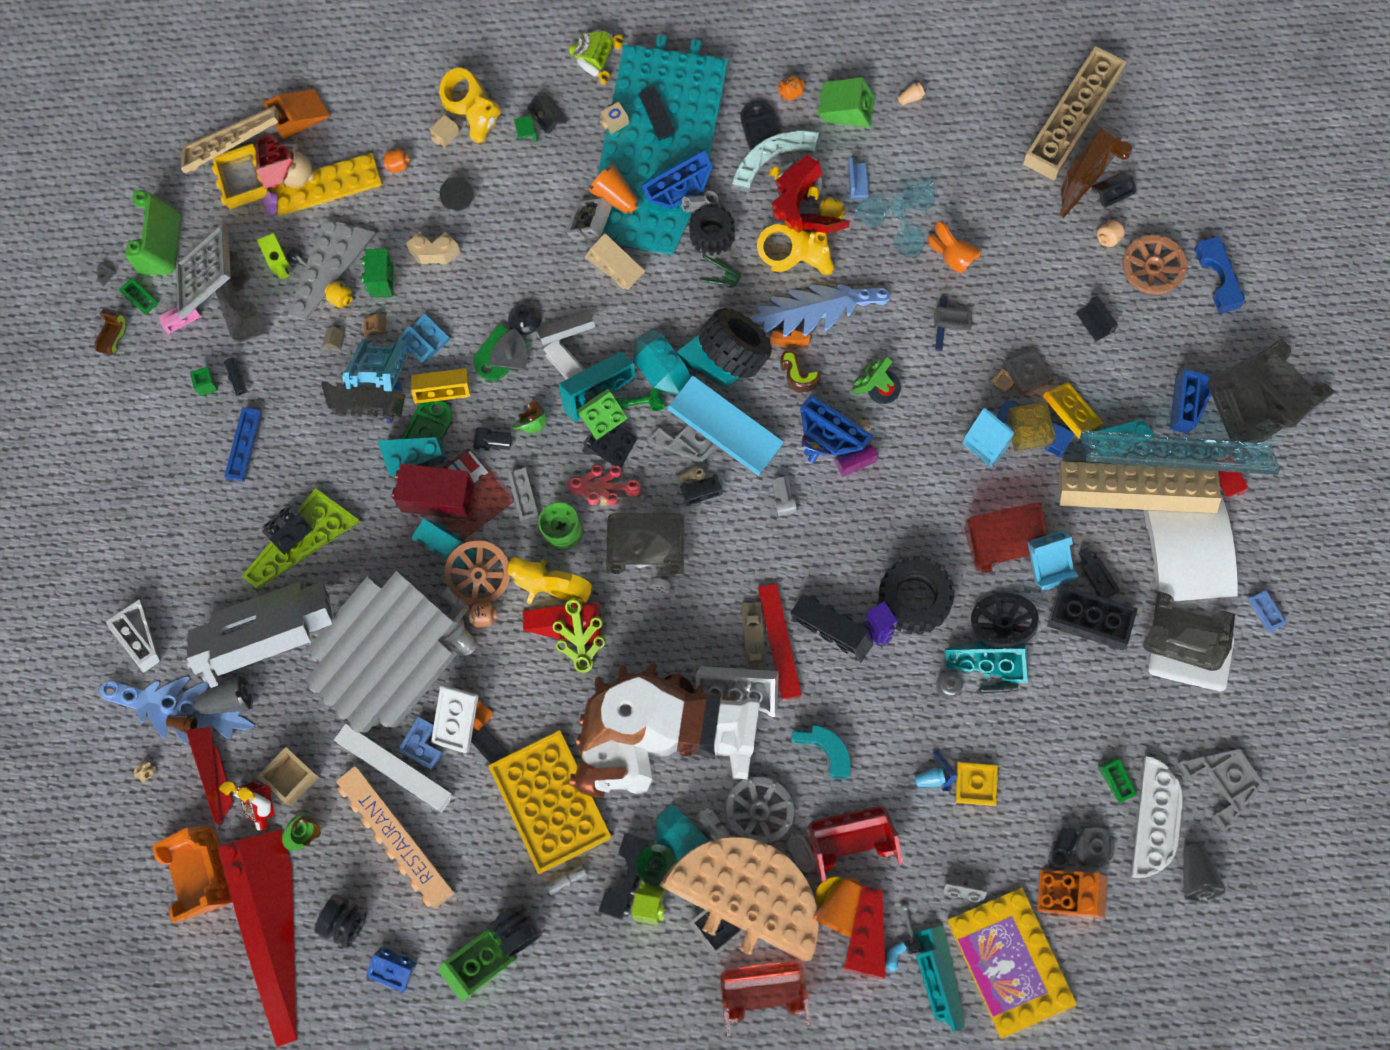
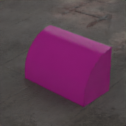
M868 444L863 450L849 452L834 459V462L841 476L844 477L877 462L878 454L874 447Z

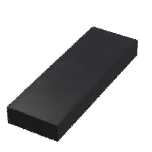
M652 87L639 92V98L658 141L675 135L673 126L656 88Z

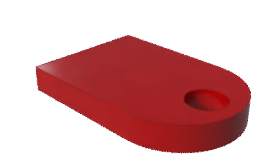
M800 213L803 227L807 230L828 234L849 228L850 220L814 213Z

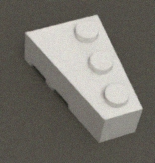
M140 599L106 621L111 632L143 673L160 662Z

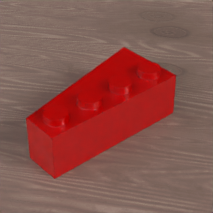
M862 885L843 970L884 980L883 891Z

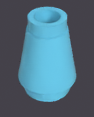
M936 766L919 775H915L918 787L941 786V784L946 783L942 767L937 768Z

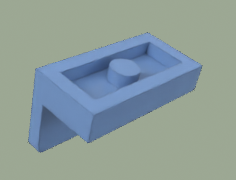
M849 157L848 179L850 199L868 198L866 163L853 164L852 157Z

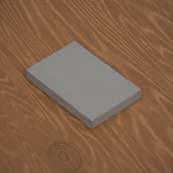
M585 311L537 327L536 331L542 345L593 329L595 328V323L589 312Z

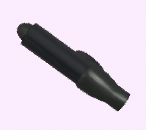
M997 682L996 685L980 687L979 692L986 694L1018 691V684Z

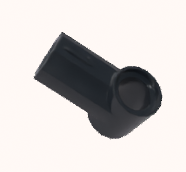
M478 427L475 429L473 448L476 450L481 448L485 449V451H488L490 448L510 450L512 434Z
M1067 828L1061 829L1053 851L1048 858V863L1054 870H1061L1069 863L1078 836L1075 831ZM1060 855L1063 858V864L1057 863L1054 856Z

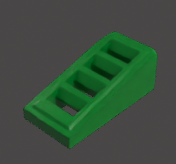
M133 278L128 280L119 289L120 294L145 315L159 304ZM135 287L136 290L129 295L128 292ZM140 291L141 294L134 299L133 297ZM146 296L147 298L139 304L138 301ZM149 300L152 301V303L146 309L143 308V306Z
M1112 758L1097 766L1118 803H1122L1137 795L1120 758ZM1115 765L1116 769L1109 772L1108 769ZM1119 773L1120 777L1113 780L1112 776ZM1122 780L1125 782V784L1116 787V784ZM1128 787L1129 791L1120 795L1119 791Z

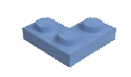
M417 717L399 747L398 752L433 771L443 753L427 745L428 740L433 734L434 725Z

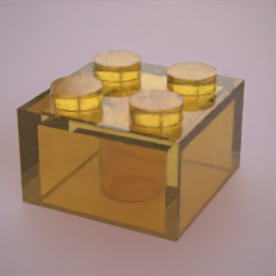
M1047 402L1009 408L1006 418L1008 425L1011 426L1014 432L1012 437L1014 452L1053 444L1056 436Z

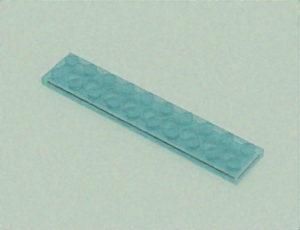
M1082 431L1080 435L1085 459L1089 462L1278 475L1280 471L1272 444Z

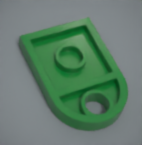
M500 324L497 325L477 351L473 362L477 374L489 381L503 378L511 369L491 366L492 370L490 373L485 374L482 372L483 367L489 366L493 348L498 340L510 331ZM524 340L527 348L529 346V342Z
M442 400L421 403L414 412L401 439L436 437L443 441L452 423V412L449 406ZM437 405L443 407L440 413L432 412L433 408Z

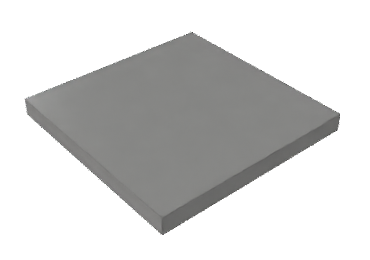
M224 223L220 224L176 263L178 316L182 319L231 278L228 226Z

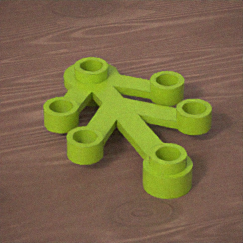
M572 598L566 603L565 609L568 614L572 615L574 633L566 628V624L562 620H557L553 624V630L556 633L562 634L576 645L577 652L569 647V643L565 639H560L556 643V649L574 660V667L577 671L586 673L593 667V656L606 644V638L599 635L594 639V645L586 653L585 644L594 632L602 627L603 619L599 616L594 617L590 622L591 625L583 634L580 617L583 605L579 599ZM572 603H577L578 608H573ZM594 620H598L600 625H595ZM556 624H561L562 629H558ZM597 639H601L603 644H598ZM559 643H564L565 648H561ZM581 660H585L587 665H582Z

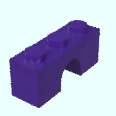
M884 601L867 611L866 617L868 620L864 623L868 627L870 636L876 646L880 643L885 645L892 640L898 622Z

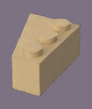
M606 234L590 248L585 256L591 263L614 279L622 289L629 290L645 272L641 266Z

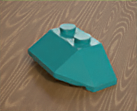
M652 329L638 338L633 362L654 389L678 395L691 378L684 362L665 337L656 330Z
M672 804L657 817L655 844L668 847L674 853L676 861L691 850L710 842Z

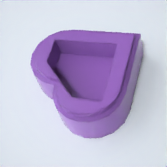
M267 192L263 198L267 215H275L277 212L276 204L278 198L275 192Z

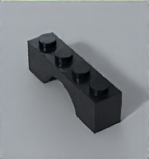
M628 833L624 834L619 854L627 862L628 875L622 886L612 891H605L598 910L600 914L623 921L624 917L628 918L631 910V905L628 904L630 898L635 897L638 889L635 883L637 877L640 878L636 868L637 858L641 851L648 847V840Z

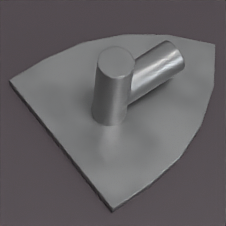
M515 328L505 333L498 340L493 348L489 366L526 370L528 357L526 344Z

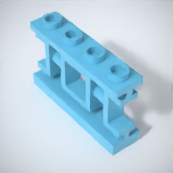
M362 339L356 347V352L352 354V359L348 362L346 371H343V382H346V389H351L352 385L357 387L359 382L376 383V387L383 385L384 391H392L407 359L406 340H398L397 344L391 343L390 347L374 346V342H370L368 345L366 339Z

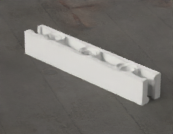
M347 724L343 726L334 739L339 745L441 813L453 798L450 792L361 733L355 732Z

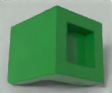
M531 115L514 119L518 138L532 136L533 142H537Z
M208 366L190 371L193 388L200 396L218 391L214 374Z

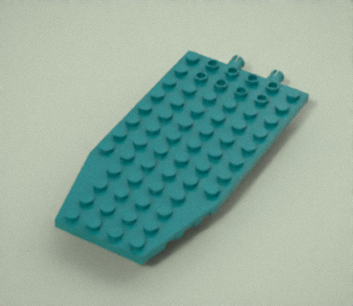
M657 35L655 48L623 45L611 106L619 102L628 115L629 124L613 134H610L606 129L598 175L604 169L610 170L609 165L613 163L639 200L637 203L639 206L632 214L630 212L626 214L612 206L602 236L606 234L619 247L674 255L693 212L683 211L682 203L671 209L649 202L641 185L655 173L684 157L705 150L710 160L728 59L699 55L702 42L697 40L695 44V39L691 40L689 53L665 50L668 38L662 35L661 40V35ZM652 87L656 88L675 131V135L660 141L657 139L638 95L639 92Z

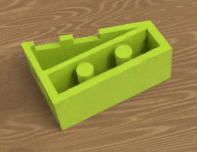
M642 880V884H640L635 893L631 913L633 919L659 925V921H663L666 909L663 901L666 889L660 886L649 885Z

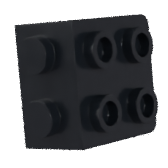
M618 425L597 440L591 433L583 443L585 446L582 451L587 455L597 454L611 465L622 467L637 438Z
M291 506L283 508L278 513L279 516L274 520L268 521L262 530L263 534L284 555L313 530L305 519Z

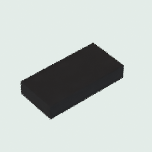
M484 726L471 738V743L490 764L509 755Z

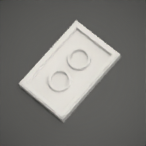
M446 685L440 686L431 743L463 753L469 752L478 694Z

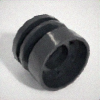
M334 894L323 907L315 924L314 932L325 939H330L334 935L333 942L335 944L340 943L341 947L348 949L359 936L364 926L367 909L363 907L358 908V905L354 903L348 908L349 901Z
M524 904L507 909L487 927L491 933L497 931L493 935L495 940L505 938L499 947L506 958L521 952L543 934L536 922L525 924L531 917V914L529 912L524 913L527 909Z

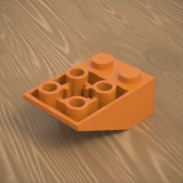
M315 89L280 94L263 102L265 109L275 106L279 111L278 123L275 124V127L283 141L330 117Z
M1040 870L1037 911L1105 919L1107 877L1101 873Z

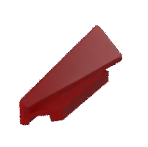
M211 727L187 730L186 734L214 823L220 826L223 824L228 811L231 810L234 801L231 792L229 795H225L219 789L224 782H228L219 747L213 744Z

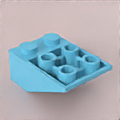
M984 408L965 436L963 444L992 468L1006 453L1014 432L1011 426L1001 422L993 411H988Z

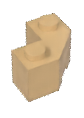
M421 232L417 233L406 243L409 252L421 264H448L460 254L458 244L446 232L433 243Z

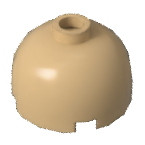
M294 150L291 152L292 163L282 184L299 188L305 185L307 181H311L314 172L311 171L312 164L309 158Z

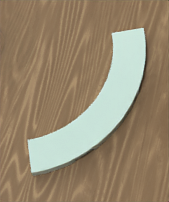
M801 130L789 133L784 132L764 140L753 148L743 162H741L732 184L750 188L758 170L767 161L781 153L793 150L814 151L819 133Z

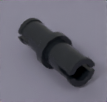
M226 359L224 364L228 372V380L233 385L235 395L240 396L247 393L242 380L243 374L239 372L236 359Z

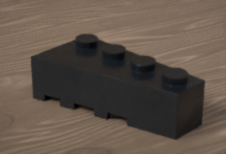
M803 594L790 612L793 620L815 634L819 631V635L829 643L836 642L835 644L841 651L846 654L850 651L856 656L855 660L860 663L873 646L867 626L862 623L857 624L853 622L846 614H838L833 607L827 604L825 606L820 604V601L813 596L808 597Z

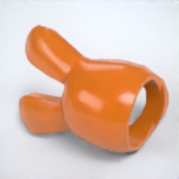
M939 221L935 225V231L940 240L933 234L927 237L930 247L943 254L946 264L960 274H963L968 266L975 259H978L982 253L978 247L969 244L967 241L961 238L955 239L943 221Z

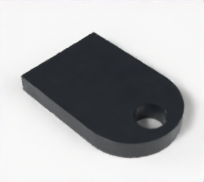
M753 101L743 107L740 121L749 151L764 140L782 133L775 110L770 104L764 101ZM754 107H758L761 111L759 113H753L751 112V109Z

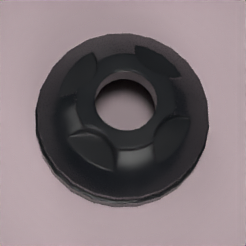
M521 303L514 306L509 312L508 323L511 330L515 328L520 335H529L540 326L541 314L534 305ZM522 311H527L529 316L526 319H520L518 314Z

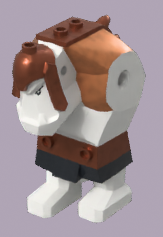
M656 663L649 664L645 671L633 675L628 673L625 665H621L616 682L609 685V683L605 684L600 676L595 678L596 691L587 701L585 714H581L579 726H582L581 734L578 733L576 746H579V755L582 756L583 761L578 763L576 774L571 773L569 786H575L578 792L592 797H604L605 792H609L611 789L628 790L636 794L644 793L649 790L653 782L648 755L665 757L674 752H680L679 755L691 757L693 754L714 760L717 755L729 756L733 780H747L750 757L754 747L760 699L748 698L744 701H735V697L706 695L703 692L702 686H698L692 694L680 688L681 673H676L671 679L665 680L655 674Z

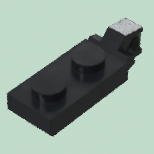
M1088 548L1078 553L1082 560L1080 563L1082 570L1100 597L1109 598L1120 591L1100 557L1092 556Z

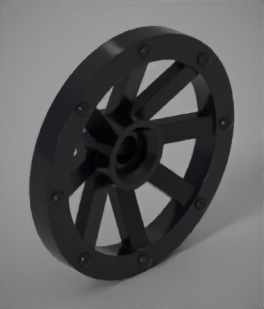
M997 593L987 596L977 603L971 614V627L975 636L981 642L995 648L1020 646L1028 642L1035 635L1039 626V615L1034 604L1027 598L1014 593ZM1002 602L1014 603L1009 613H1004ZM996 604L998 615H993L986 608ZM1020 606L1028 611L1014 619ZM983 615L993 623L978 622L979 616ZM1030 618L1032 619L1029 627L1018 625ZM982 629L995 631L988 635ZM1012 632H1020L1022 634L1014 637ZM1000 635H1006L1007 639H1001L998 637Z

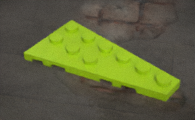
M315 488L297 510L313 530L285 555L270 542L241 577L259 589L359 524L360 520Z

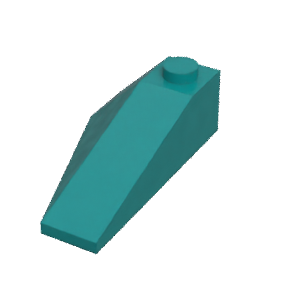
M983 642L945 648L946 666L948 668L971 673L973 670L983 672V677L990 678V675L1002 677L1001 681L1007 683H1028L1027 642L1013 648H995Z

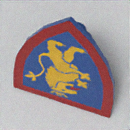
M803 435L801 442L803 448H806L804 450L805 455L809 456L808 461L815 463L819 454L833 455Z

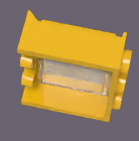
M253 144L213 158L214 164L211 166L214 174L218 177V180H216L217 187L222 191L220 198L223 205H227L230 210L263 199L266 193L270 192L269 188H264L257 173L255 147Z

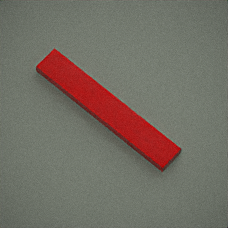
M777 583L758 587L775 671H778L781 698L786 700L801 697Z

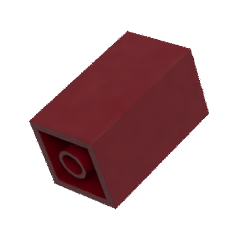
M400 464V469L396 471L395 475L397 484L396 488L392 490V499L401 512L468 520L474 490V482L469 471Z

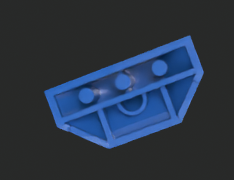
M705 150L684 157L655 173L641 187L649 202L673 209L682 203L684 196L697 195L704 191L713 166Z
M812 394L800 406L804 435L833 455L863 450L874 436Z

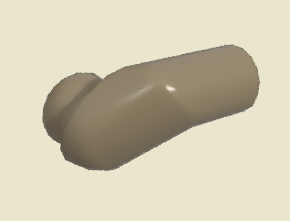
M692 467L679 474L678 478L681 483L690 479L701 480L705 477L706 473L703 468Z

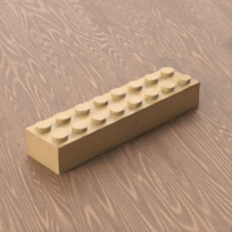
M1095 46L1026 153L1023 165L1055 181L1122 76L1127 62Z
M1061 461L1058 475L1059 506L1217 513L1221 501L1218 469L1065 461Z

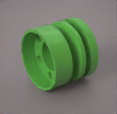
M563 502L551 503L539 515V530L548 544L556 550L572 549L582 539L584 531L582 522L577 512L569 504Z

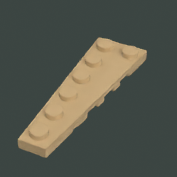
M273 106L182 146V171L184 173L195 171L200 165L278 123L279 111Z

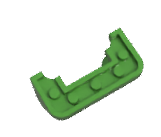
M133 190L132 201L135 206L145 210L142 239L130 241L126 246L125 256L139 275L171 274L176 267L181 214L176 208L145 190Z

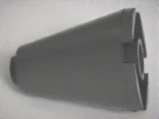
M235 673L218 683L217 686L209 688L196 696L194 701L195 710L205 715L242 712L252 709V695L247 692L246 686H249L242 673Z
M1190 842L1183 849L1184 897L1189 902H1200L1199 898L1207 897V901L1221 897L1226 891L1225 885L1204 845L1199 844V842Z

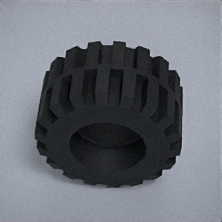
M707 205V208L702 206L700 211L696 210L689 222L691 244L695 246L697 251L701 249L702 254L709 252L711 256H713V252L719 255L721 250L727 251V246L731 247L732 241L735 238V224L729 211L726 212L724 207L720 209L719 205L714 207ZM708 225H716L722 229L715 235H709L702 231Z

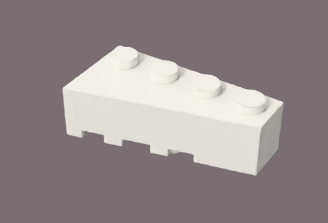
M700 666L696 673V689L698 686H702L703 692L706 695L735 697V701H744L748 698L760 699L759 711L775 717L778 710V671Z

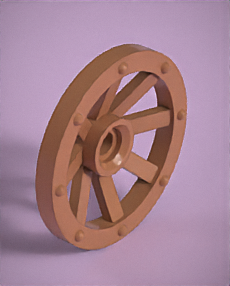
M1147 235L1138 238L1127 248L1123 257V271L1127 280L1136 289L1148 294H1164L1174 290L1182 282L1187 271V259L1181 247L1173 240L1160 235ZM1146 244H1156L1152 257H1150L1145 247ZM1162 246H1165L1172 252L1161 259L1159 258ZM1137 248H1139L1145 262L1132 256V253ZM1177 257L1179 267L1164 266ZM1130 262L1144 269L1133 272ZM1162 273H1174L1178 275L1171 282ZM1148 275L1147 284L1139 280L1138 277ZM1154 277H1157L1164 285L1153 286Z
M476 539L463 542L455 547L446 559L444 566L445 583L457 598H461L466 604L472 605L476 602L491 603L499 598L508 586L510 575L506 572L509 563L508 559L497 545L489 541ZM477 547L476 563L473 564L464 551ZM483 548L494 552L495 555L483 565ZM458 555L469 567L468 569L452 567ZM499 559L501 560L503 572L487 571ZM479 571L481 575L476 577L474 576L475 572ZM451 573L465 575L468 578L454 586ZM502 578L496 590L486 579ZM473 582L471 597L460 592L461 589ZM482 583L490 594L478 597L479 584Z

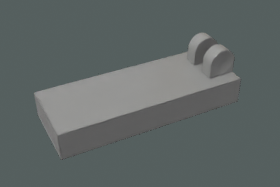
M526 467L507 472L520 522L539 517Z

